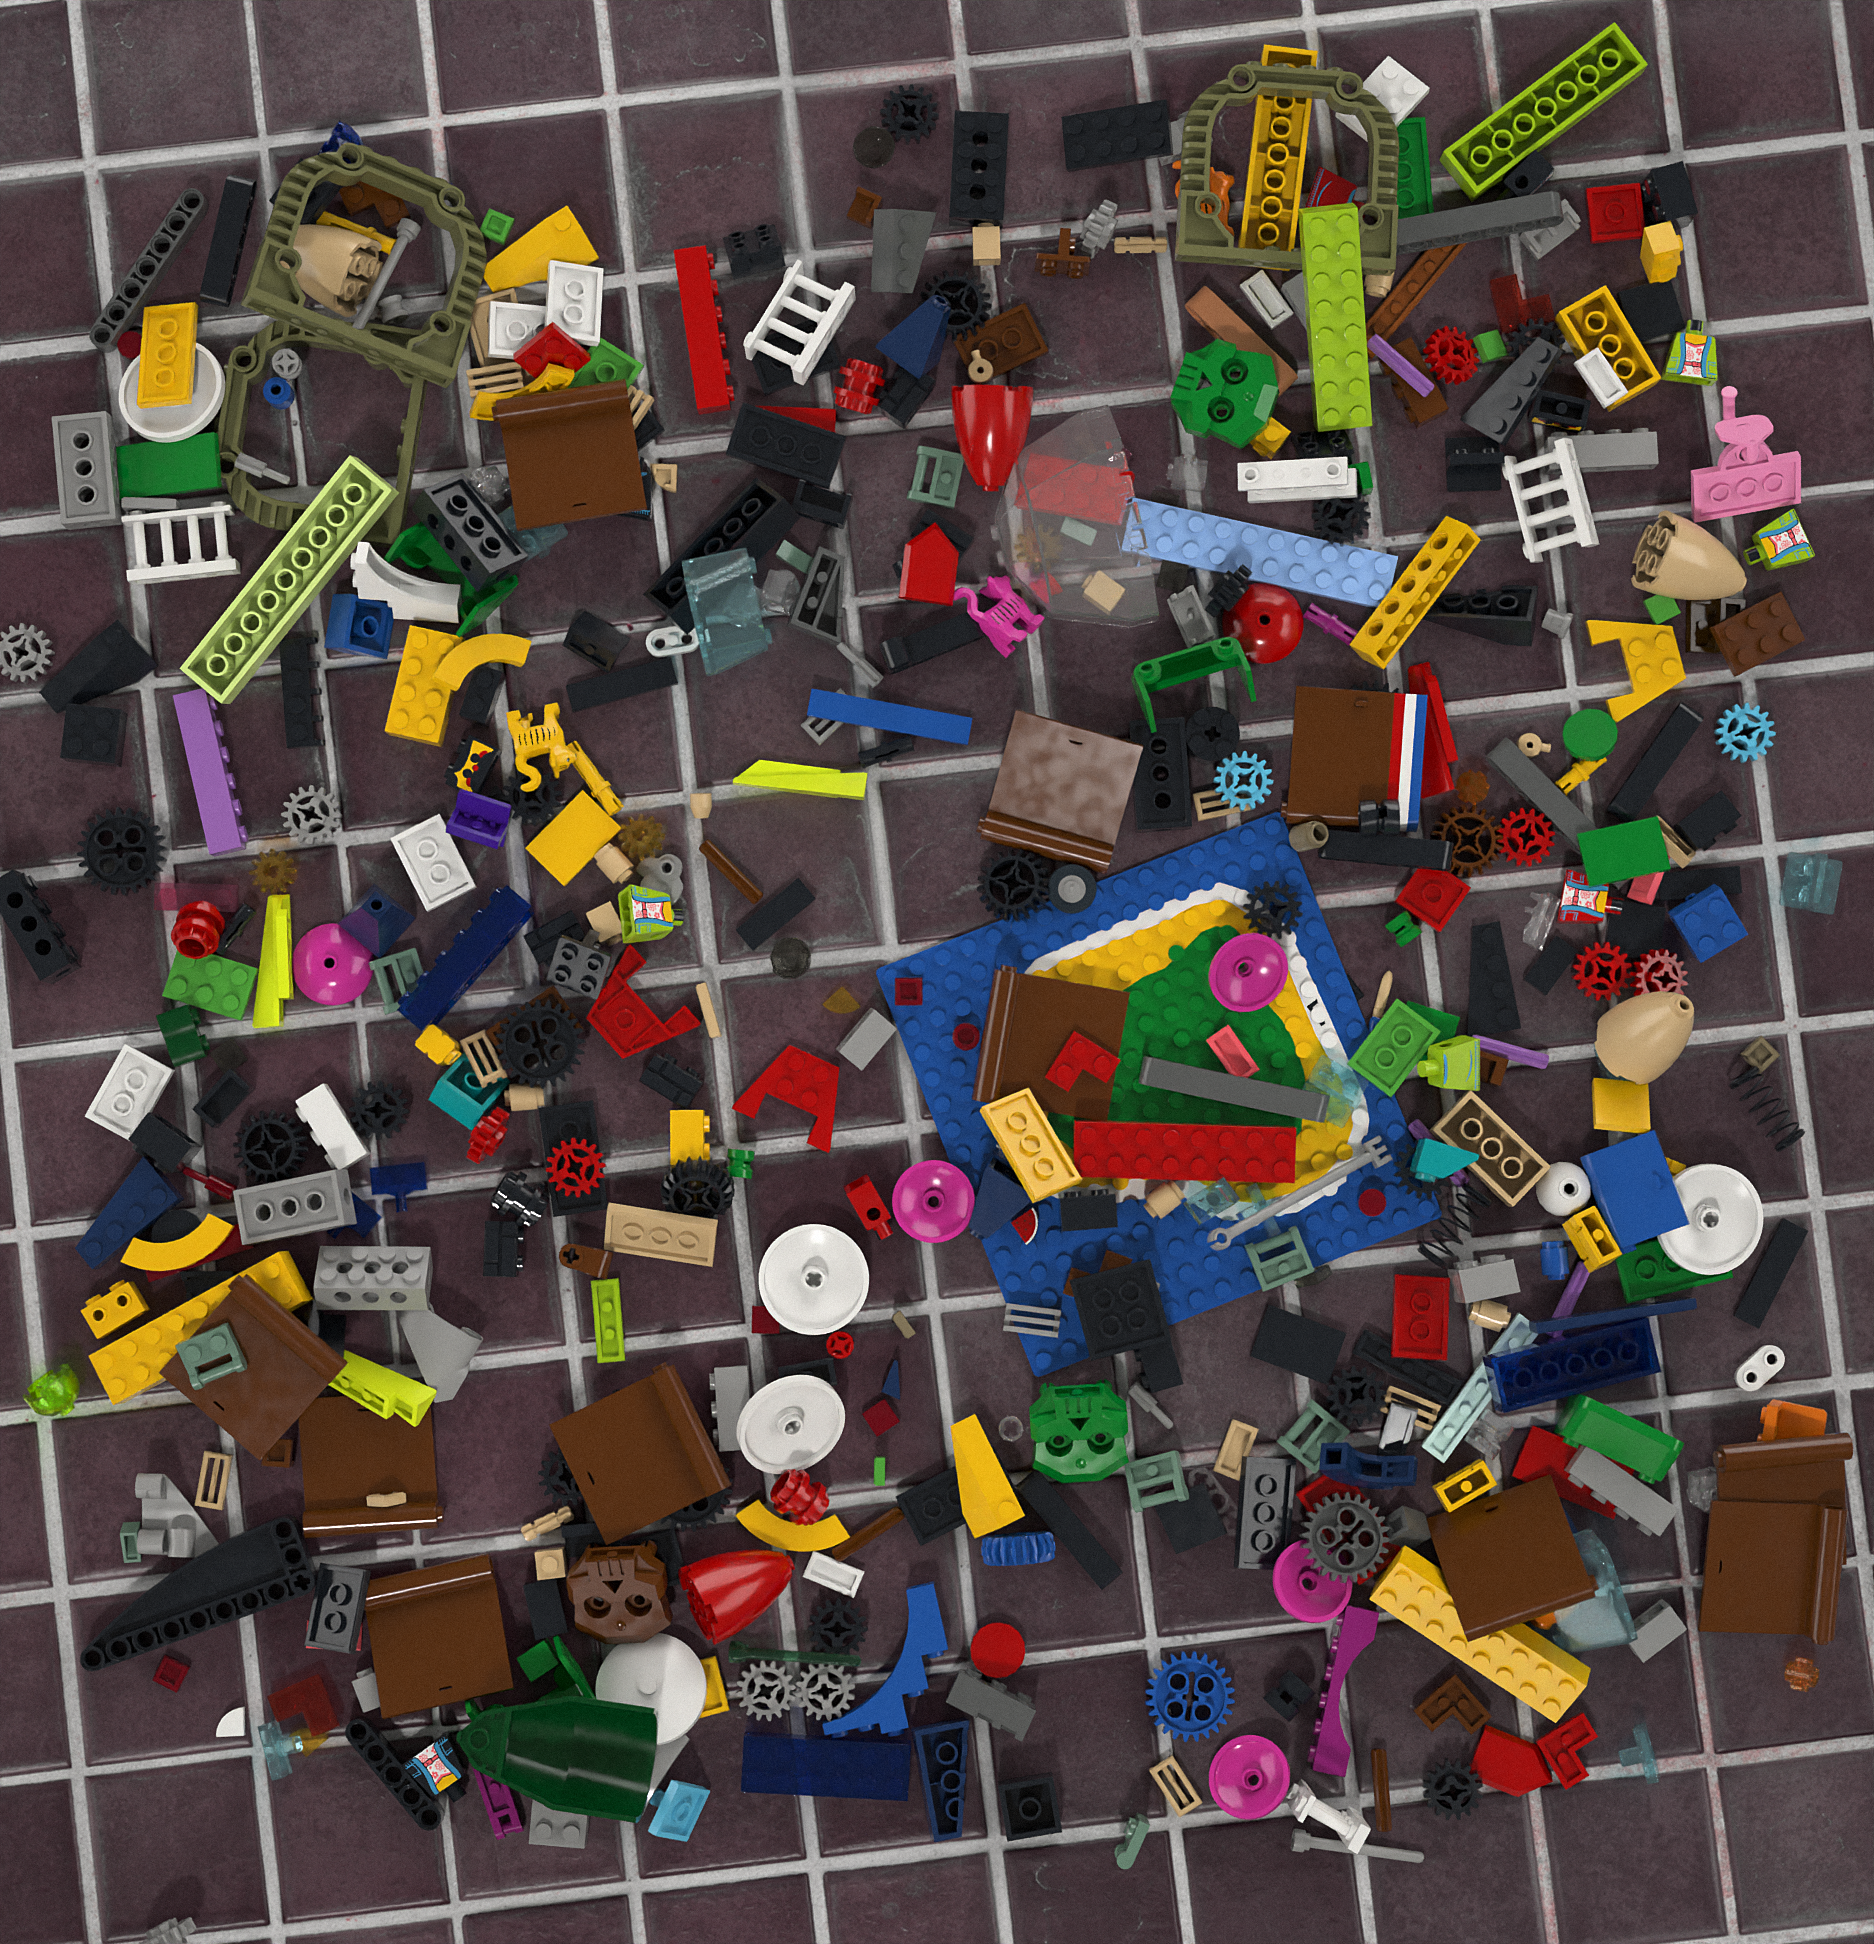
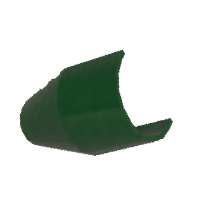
M565 1696L483 1711L475 1720L457 1733L456 1740L474 1769L543 1804L551 1810L638 1823L646 1806L653 1775L658 1738V1712L656 1708L578 1696Z

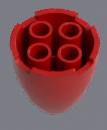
M1003 385L951 386L954 429L966 467L976 485L982 486V491L999 492V486H1005L1012 475L1026 442L1032 414L1033 387Z
M740 1550L717 1554L686 1565L679 1569L678 1576L681 1589L683 1591L688 1589L686 1596L695 1622L707 1640L713 1638L712 1642L716 1645L735 1635L760 1617L784 1591L792 1578V1571L795 1570L790 1556H784L782 1552Z

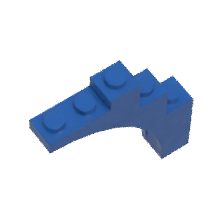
M933 1581L906 1587L909 1608L908 1631L902 1653L891 1674L881 1687L862 1704L842 1714L841 1717H833L831 1721L824 1720L822 1725L825 1735L831 1734L832 1738H838L848 1735L847 1730L858 1728L859 1732L872 1730L875 1728L874 1724L877 1723L880 1724L881 1733H888L889 1737L905 1733L904 1729L909 1728L902 1694H908L909 1698L923 1695L924 1689H928L929 1685L922 1655L927 1654L928 1659L944 1655L943 1650H948Z

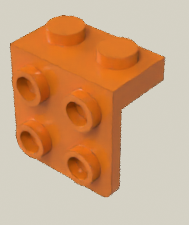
M1773 1399L1767 1407L1762 1408L1760 1423L1764 1424L1763 1434L1758 1435L1757 1441L1824 1435L1827 1412L1824 1409Z

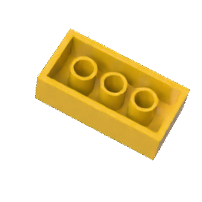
M1606 285L1561 310L1554 318L1555 323L1578 360L1598 347L1627 389L1628 393L1606 407L1609 412L1655 386L1661 379V376Z
M412 625L409 626L385 727V732L388 735L442 747L455 691L431 679L447 654L456 646L466 641L463 637L459 638L452 634Z

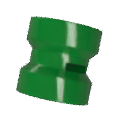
M1407 910L1385 925L1388 932L1395 935L1396 943L1400 948L1423 932L1418 925L1412 923L1411 915Z
M728 1148L727 1157L730 1161L726 1169H728L731 1177L752 1179L753 1170L750 1167L751 1162L754 1160L755 1151Z

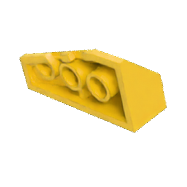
M565 206L544 219L486 264L483 278L494 294L511 288L522 287L528 283L540 280L546 281L550 260L588 266L599 259L569 207Z
M973 1414L951 1425L962 1514L974 1538L1002 1528L1024 1517L1025 1514L976 1415Z

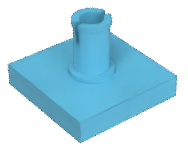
M671 1780L666 1792L657 1788L650 1800V1804L658 1807V1810L648 1832L658 1837L687 1842L710 1790L703 1786Z

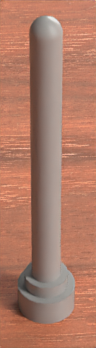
M407 218L400 220L396 228L398 238L352 326L353 328L364 329L407 243L417 238L421 228L414 221Z
M1293 1829L1291 1851L1304 1852V1850L1315 1848L1356 1854L1349 1850L1343 1841L1311 1837V1834L1306 1833V1830ZM1363 1844L1358 1852V1855L1421 1863L1424 1860L1422 1852Z

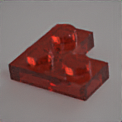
M1516 274L1489 280L1488 283L1501 334L1518 331L1516 325L1518 323L1527 326L1526 319L1531 318L1534 324L1537 318H1543L1544 324L1548 321H1555L1549 294L1523 300Z
M321 1674L312 1676L267 1696L276 1722H282L303 1712L312 1737H317L340 1726Z

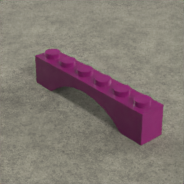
M1347 1604L1344 1610L1336 1616L1335 1625H1338L1339 1629L1337 1637L1332 1636L1329 1652L1333 1653L1331 1664L1327 1663L1325 1667L1324 1680L1328 1681L1326 1691L1321 1690L1318 1707L1322 1708L1320 1719L1315 1718L1312 1734L1316 1735L1314 1746H1309L1307 1762H1310V1767L1313 1771L1341 1777L1346 1776L1351 1749L1344 1737L1340 1723V1691L1345 1675L1353 1660L1374 1640L1379 1617L1377 1610Z

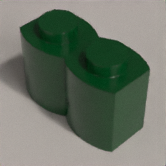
M187 1004L156 1015L174 1067L178 1068L209 1057L207 1050L211 1049L206 1034L201 1035L198 1025L202 1021L196 1008L192 1009L191 1005Z

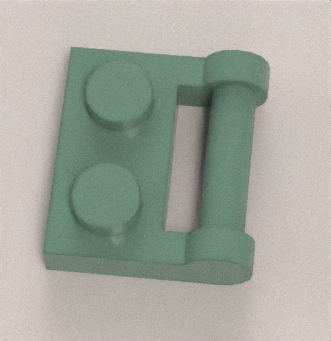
M917 446V464L911 490H908L906 499L912 502L954 509L964 465L962 455L936 448ZM929 458L936 459L930 492L929 494L923 493L922 487Z
M416 948L368 963L370 970H374L385 1005L383 1007L385 1015L432 1000ZM388 965L393 967L403 998L402 1001L396 1003L384 968Z
M1296 1225L1288 1228L1287 1232L1257 1244L1249 1243L1244 1245L1262 1292L1315 1272ZM1293 1241L1296 1249L1260 1262L1259 1254Z
M228 1322L175 1345L189 1374L190 1383L194 1390H199L205 1387L206 1383L237 1371L240 1373L248 1368L244 1355ZM230 1353L232 1361L200 1373L198 1366Z
M1311 1399L1306 1405L1308 1408L1286 1435L1284 1437L1281 1435L1276 1442L1316 1474L1320 1465L1321 1443H1341L1350 1431ZM1317 1414L1323 1420L1298 1449L1293 1445V1442Z
M1170 1451L1124 1465L1131 1503L1136 1513L1145 1511V1508L1174 1500L1181 1502L1189 1499L1178 1451ZM1169 1482L1174 1484V1489L1142 1497V1489Z
M1136 1813L1134 1819L1129 1818L1123 1832L1126 1838L1122 1844H1118L1115 1847L1114 1854L1117 1864L1121 1869H1129L1133 1865L1150 1827L1148 1818L1142 1814Z

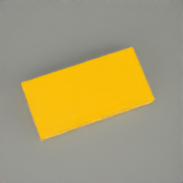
M195 302L144 307L137 406L140 409L192 404L199 307Z
M1029 1088L981 1107L980 1113L1032 1203L1080 1184L1082 1178Z

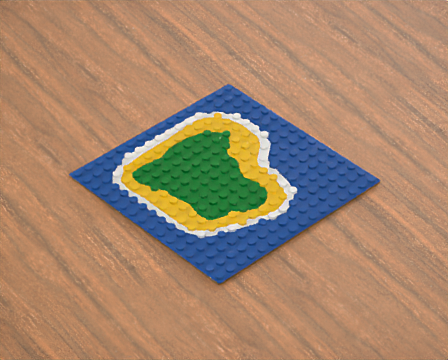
M1274 812L1096 882L1097 891L1095 899L1082 912L1074 914L1065 913L1058 910L1051 901H1048L1046 905L1037 906L1040 910L1038 914L1033 909L1030 910L1031 918L1028 920L1023 914L1020 915V922H1015L1013 916H1011L1009 922H1005L1002 919L883 966L876 971V976L949 1161L960 1169L970 1181L974 1191L975 1202L984 1171L993 1157L1012 1168L980 1113L981 1107L990 1103L971 1099L994 969H1000L1001 964L1017 967L1016 972L1130 992L1118 1056L1121 1061L1116 1068L1107 1121L1296 1127L1295 1183L1173 1180L1185 1197L1181 1200L1179 1206L1160 1219L1158 1216L1152 1218L1143 1205L1147 1203L1144 1197L1163 1182L1168 1183L1170 1180L1081 1177L1080 1184L1035 1203L1031 1201L987 1239L984 1237L981 1242L1006 1303L1061 1310L1058 1338L1018 1333L1032 1371L1037 1377L1090 1357L1074 1297L1063 1294V1290L1071 1267L1090 1274L1098 1273L1106 1250L1133 1259L1132 1263L1150 1259L1156 1282L1160 1283L1158 1291L1169 1326L1261 1289L1244 1245L1257 1244L1287 1232L1288 1228L1296 1225L1311 1264L1315 1268L1434 1221L1442 1215L1433 1191L1431 1199H1427L1425 1193H1422L1420 1199H1416L1415 1191L1409 1195L1405 1194L1407 1186L1398 1187L1397 1184L1401 1181V1177L1393 1176L1394 1173L1399 1171V1167L1394 1166L1393 1162L1401 1161L1397 1153H1406V1144H1410L1413 1148L1415 1147L1395 1095L1393 1094L1392 1097L1387 1096L1347 1065V1062L1370 1033L1297 851L1293 849L1289 842V831L1279 812ZM1265 881H1268L1270 887H1273L1275 881H1279V888H1283L1288 884L1290 885L1287 891L1289 894L1293 892L1298 893L1294 901L1302 902V905L1296 908V911L1303 914L1302 917H1295L1299 926L1297 928L1290 926L1289 928L1292 933L1289 936L1283 931L1281 932L1282 939L1277 940L1275 934H1272L1271 937L1281 946L1287 958L1288 975L1284 987L1272 1002L1258 1010L1250 1012L1230 1010L1215 998L1210 989L1209 969L1217 951L1232 938L1242 934L1257 932L1258 929L1255 927L1253 929L1247 928L1252 923L1250 919H1243V916L1248 914L1249 910H1245L1242 907L1244 904H1250L1251 902L1246 898L1247 894L1255 896L1256 893L1253 888L1257 885L1262 890ZM1275 893V897L1282 902L1287 901L1282 895ZM1263 895L1256 901L1254 910L1262 907L1264 903ZM1270 904V907L1261 914L1270 913L1275 918V914L1283 908H1274ZM1291 912L1284 913L1282 916V926L1289 920ZM1263 919L1258 920L1261 925L1270 928L1268 922ZM1242 963L1238 969L1243 968L1245 963ZM895 978H922L923 1006H895ZM1317 999L1318 1004L1312 1007L1313 1009L1310 1012L1307 1006ZM962 1023L973 1024L979 1031V1043L972 1050H960L953 1042V1031ZM1229 1025L1260 1069L1248 1078L1329 1095L1330 1099L1325 1123L1139 1084L1138 1080L1143 1057H1153L1228 1073L1206 1040ZM1043 1111L1073 1162L1074 1120L1091 1119ZM1379 1135L1382 1140L1374 1145L1375 1149L1383 1145L1388 1149L1379 1154L1380 1158L1382 1159L1386 1155H1391L1393 1160L1376 1169L1372 1162L1362 1166L1231 1239L1230 1245L1224 1250L1216 1251L1210 1247L1216 1242L1224 1243L1225 1237L1222 1234L1217 1235V1240L1207 1243L1208 1234L1216 1228L1227 1229L1366 1152L1362 1144ZM1414 1154L1407 1160L1405 1168L1411 1166ZM1408 1177V1180L1413 1185L1421 1188L1417 1179ZM1109 1189V1194H1115L1118 1227L1061 1232L1058 1199L1064 1198V1192L1081 1191L1082 1197L1091 1196V1190ZM1376 1189L1383 1193L1386 1198V1207L1380 1215L1366 1216L1359 1210L1358 1198L1363 1191ZM1034 1207L1038 1216V1230L1034 1239L1026 1245L1011 1222ZM1292 1241L1261 1253L1258 1257L1260 1262H1263L1296 1248ZM1011 1309V1315L1054 1320L1055 1315ZM1013 1321L1016 1327L1053 1331V1326Z

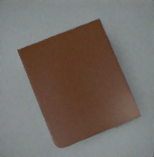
M858 186L855 191L856 197L849 209L847 219L872 229L874 209L882 208V197Z
M1480 1051V1082L1495 1087L1501 1086L1509 1060Z
M279 1439L262 1457L261 1466L293 1467L295 1462L292 1460L293 1439Z

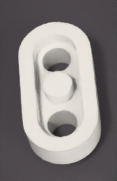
M677 626L651 631L646 638V647L655 657H667L695 651L700 645L701 638L698 630L694 628L688 634L692 637V641L689 644H685L682 642V638L686 634ZM660 639L665 641V646L661 649L655 646L656 641Z
M1765 1345L1759 1348L1737 1368L1735 1382L1738 1387L1746 1391H1755L1764 1385L1783 1367L1785 1357L1782 1350L1773 1345ZM1770 1354L1775 1356L1773 1364L1767 1362V1356ZM1750 1372L1755 1375V1379L1751 1383L1746 1379L1747 1374Z

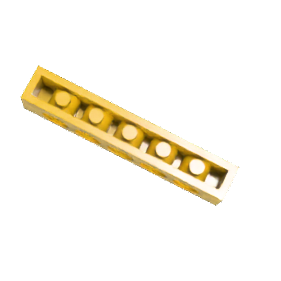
M1448 516L1443 519L1349 644L1363 660L1384 670L1481 541L1467 524Z

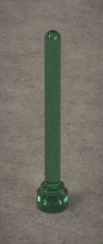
M731 1641L728 1651L729 1663L741 1664L742 1661H747V1659L854 1667L861 1664V1658L857 1655L750 1648L748 1644H743V1641Z

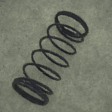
M1754 1066L1733 1080L1729 1087L1730 1089H1735L1754 1078L1762 1076L1739 1101L1741 1102L1756 1093L1771 1088L1748 1113L1750 1114L1769 1103L1779 1100L1778 1104L1757 1123V1126L1788 1112L1787 1116L1765 1136V1138H1768L1787 1127L1797 1124L1796 1128L1774 1147L1776 1152H1780L1799 1140L1805 1134L1804 1129L1797 1130L1799 1128L1798 1122H1793L1779 1128L1788 1119L1791 1111L1784 1110L1770 1116L1780 1106L1782 1099L1775 1098L1761 1104L1771 1094L1773 1087L1766 1086L1752 1092L1764 1079V1074H1757L1760 1070L1758 1066Z
M1463 1183L1461 1187L1474 1198L1462 1193H1457L1456 1198L1469 1212L1453 1205L1447 1206L1450 1214L1460 1224L1444 1217L1438 1218L1440 1224L1453 1237L1438 1230H1430L1432 1237L1444 1249L1425 1241L1421 1242L1422 1246L1417 1248L1418 1252L1442 1269H1447L1448 1264L1429 1251L1424 1244L1432 1246L1451 1257H1455V1254L1433 1232L1441 1234L1460 1245L1464 1244L1441 1220H1445L1472 1233V1230L1450 1208L1481 1221L1480 1217L1464 1204L1458 1195L1487 1209L1493 1204L1488 1197L1467 1183Z

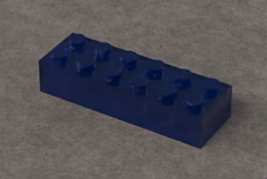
M508 885L503 889L498 887L489 898L491 903L486 909L480 908L471 918L472 925L467 930L461 929L452 940L455 944L449 951L444 949L434 961L437 965L430 972L427 970L423 972L417 979L416 983L418 986L412 993L407 991L398 1001L400 1007L397 1011L422 1033L429 1025L434 1024L437 1026L535 914L532 906Z
M1646 1317L1612 1322L1482 1356L1494 1408L1502 1413L1661 1372L1649 1318Z
M745 1731L741 1792L908 1801L911 1740L857 1737L832 1738V1736Z

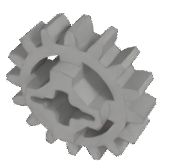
M1106 199L1100 205L1099 210H1092L1080 235V239L1084 240L1080 250L1081 254L1092 259L1098 253L1099 248L1105 250L1118 223V220L1114 218L1118 208L1117 204Z
M20 623L19 630L12 625L9 626V634L0 633L3 641L0 642V668L4 667L1 674L4 676L11 674L10 680L14 682L20 677L21 682L24 684L28 683L29 677L34 681H38L37 674L39 672L44 675L47 674V671L44 669L45 665H53L48 660V656L55 655L54 651L48 649L53 644L52 641L49 639L43 640L46 633L42 630L37 633V627L31 625L28 630L24 623ZM21 637L20 640L11 643L16 638ZM37 642L40 645L41 654H39L35 648ZM22 650L29 653L27 656H20L19 652ZM7 653H9L12 658V667L10 666L7 660ZM36 664L33 668L27 670V667Z
M313 785L309 786L308 792L300 787V794L298 796L290 793L292 802H284L283 804L288 808V812L281 813L282 817L288 818V821L283 826L285 828H292L289 835L295 837L299 834L298 842L302 844L308 838L310 845H314L315 839H318L322 844L325 843V835L333 838L332 828L340 829V825L335 821L342 818V814L336 812V809L341 806L340 803H332L335 796L332 793L325 796L326 789L323 787L316 792ZM311 798L309 803H306L304 805L299 804L303 800ZM324 802L328 806L329 817L323 811ZM302 811H314L322 820L317 818L310 819ZM294 814H297L300 818V829L295 823ZM321 825L325 826L322 830L312 833L314 828Z
M764 1659L761 1660L760 1667L751 1663V1672L743 1670L741 1673L746 1679L737 1681V1685L743 1687L742 1690L736 1692V1696L743 1697L739 1706L744 1707L747 1705L749 1707L746 1713L748 1716L753 1711L756 1712V1720H760L762 1715H766L767 1720L771 1721L773 1713L779 1718L782 1717L781 1709L784 1708L789 1711L791 1708L787 1701L795 1700V1695L791 1694L790 1691L796 1689V1684H789L793 1674H784L785 1665L779 1669L776 1668V1660H773L770 1666H766ZM763 1672H771L778 1677L774 1679L769 1678ZM753 1678L756 1687L755 1690L748 1694V1684ZM761 1684H765L766 1687L774 1686L770 1693L771 1696L768 1697L766 1693L758 1695L762 1689ZM784 1687L785 1694L779 1703V1699L776 1696L777 1691ZM755 1703H766L769 1708L758 1707Z
M823 1659L819 1660V1667H815L810 1663L808 1665L810 1672L802 1670L800 1673L804 1681H796V1686L802 1688L795 1693V1697L803 1698L799 1703V1707H808L807 1716L813 1712L817 1713L816 1720H820L822 1715H826L827 1720L831 1721L832 1713L841 1717V1708L843 1707L847 1710L850 1708L849 1703L846 1702L847 1699L854 1700L855 1697L854 1694L849 1692V1690L855 1688V1683H848L847 1681L851 1678L852 1674L842 1673L844 1669L843 1664L835 1668L834 1660H831L828 1666L824 1664ZM828 1672L838 1676L842 1682L832 1680ZM818 1673V1681L815 1685L807 1687L809 1680ZM823 1683H826L828 1688L834 1689L829 1692L827 1697H824L823 1692L817 1691L821 1689ZM844 1693L841 1701L833 1706L832 1700L834 1697ZM810 1699H817L822 1703V1708L814 1705Z
M191 1917L177 1922L176 1918L169 1919L147 1931L145 1934L148 1939L139 1944H186L188 1942L185 1937L197 1928Z

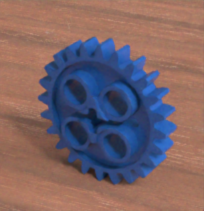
M1184 1650L1181 1651V1659H1176L1173 1654H1170L1171 1663L1168 1664L1162 1659L1163 1669L1153 1668L1154 1673L1157 1675L1156 1679H1147L1153 1685V1688L1145 1689L1146 1694L1152 1695V1698L1147 1699L1145 1704L1154 1706L1148 1714L1149 1716L1158 1715L1154 1721L1155 1726L1164 1723L1162 1732L1166 1734L1170 1729L1173 1730V1739H1176L1179 1733L1182 1734L1184 1742H1187L1189 1735H1193L1195 1741L1198 1742L1200 1733H1203L1208 1739L1209 1729H1213L1218 1733L1219 1729L1216 1724L1218 1722L1227 1724L1223 1714L1233 1713L1227 1707V1704L1235 1703L1233 1698L1228 1697V1694L1234 1692L1235 1689L1234 1687H1226V1684L1232 1679L1230 1676L1222 1677L1221 1675L1226 1670L1225 1667L1222 1666L1216 1669L1217 1659L1214 1658L1208 1663L1206 1653L1200 1659L1197 1658L1195 1650L1192 1651L1190 1658H1187ZM1193 1671L1195 1676L1192 1690L1197 1697L1191 1699L1190 1720L1186 1721L1187 1700L1182 1696L1189 1692V1674ZM1182 1674L1185 1677V1682L1181 1687L1175 1688L1170 1685V1679L1173 1675ZM1202 1677L1212 1679V1687L1206 1691L1198 1688V1681ZM1176 1701L1182 1704V1710L1179 1714L1170 1715L1167 1712V1707L1171 1702ZM1207 1705L1210 1710L1208 1716L1197 1718L1195 1716L1197 1706Z

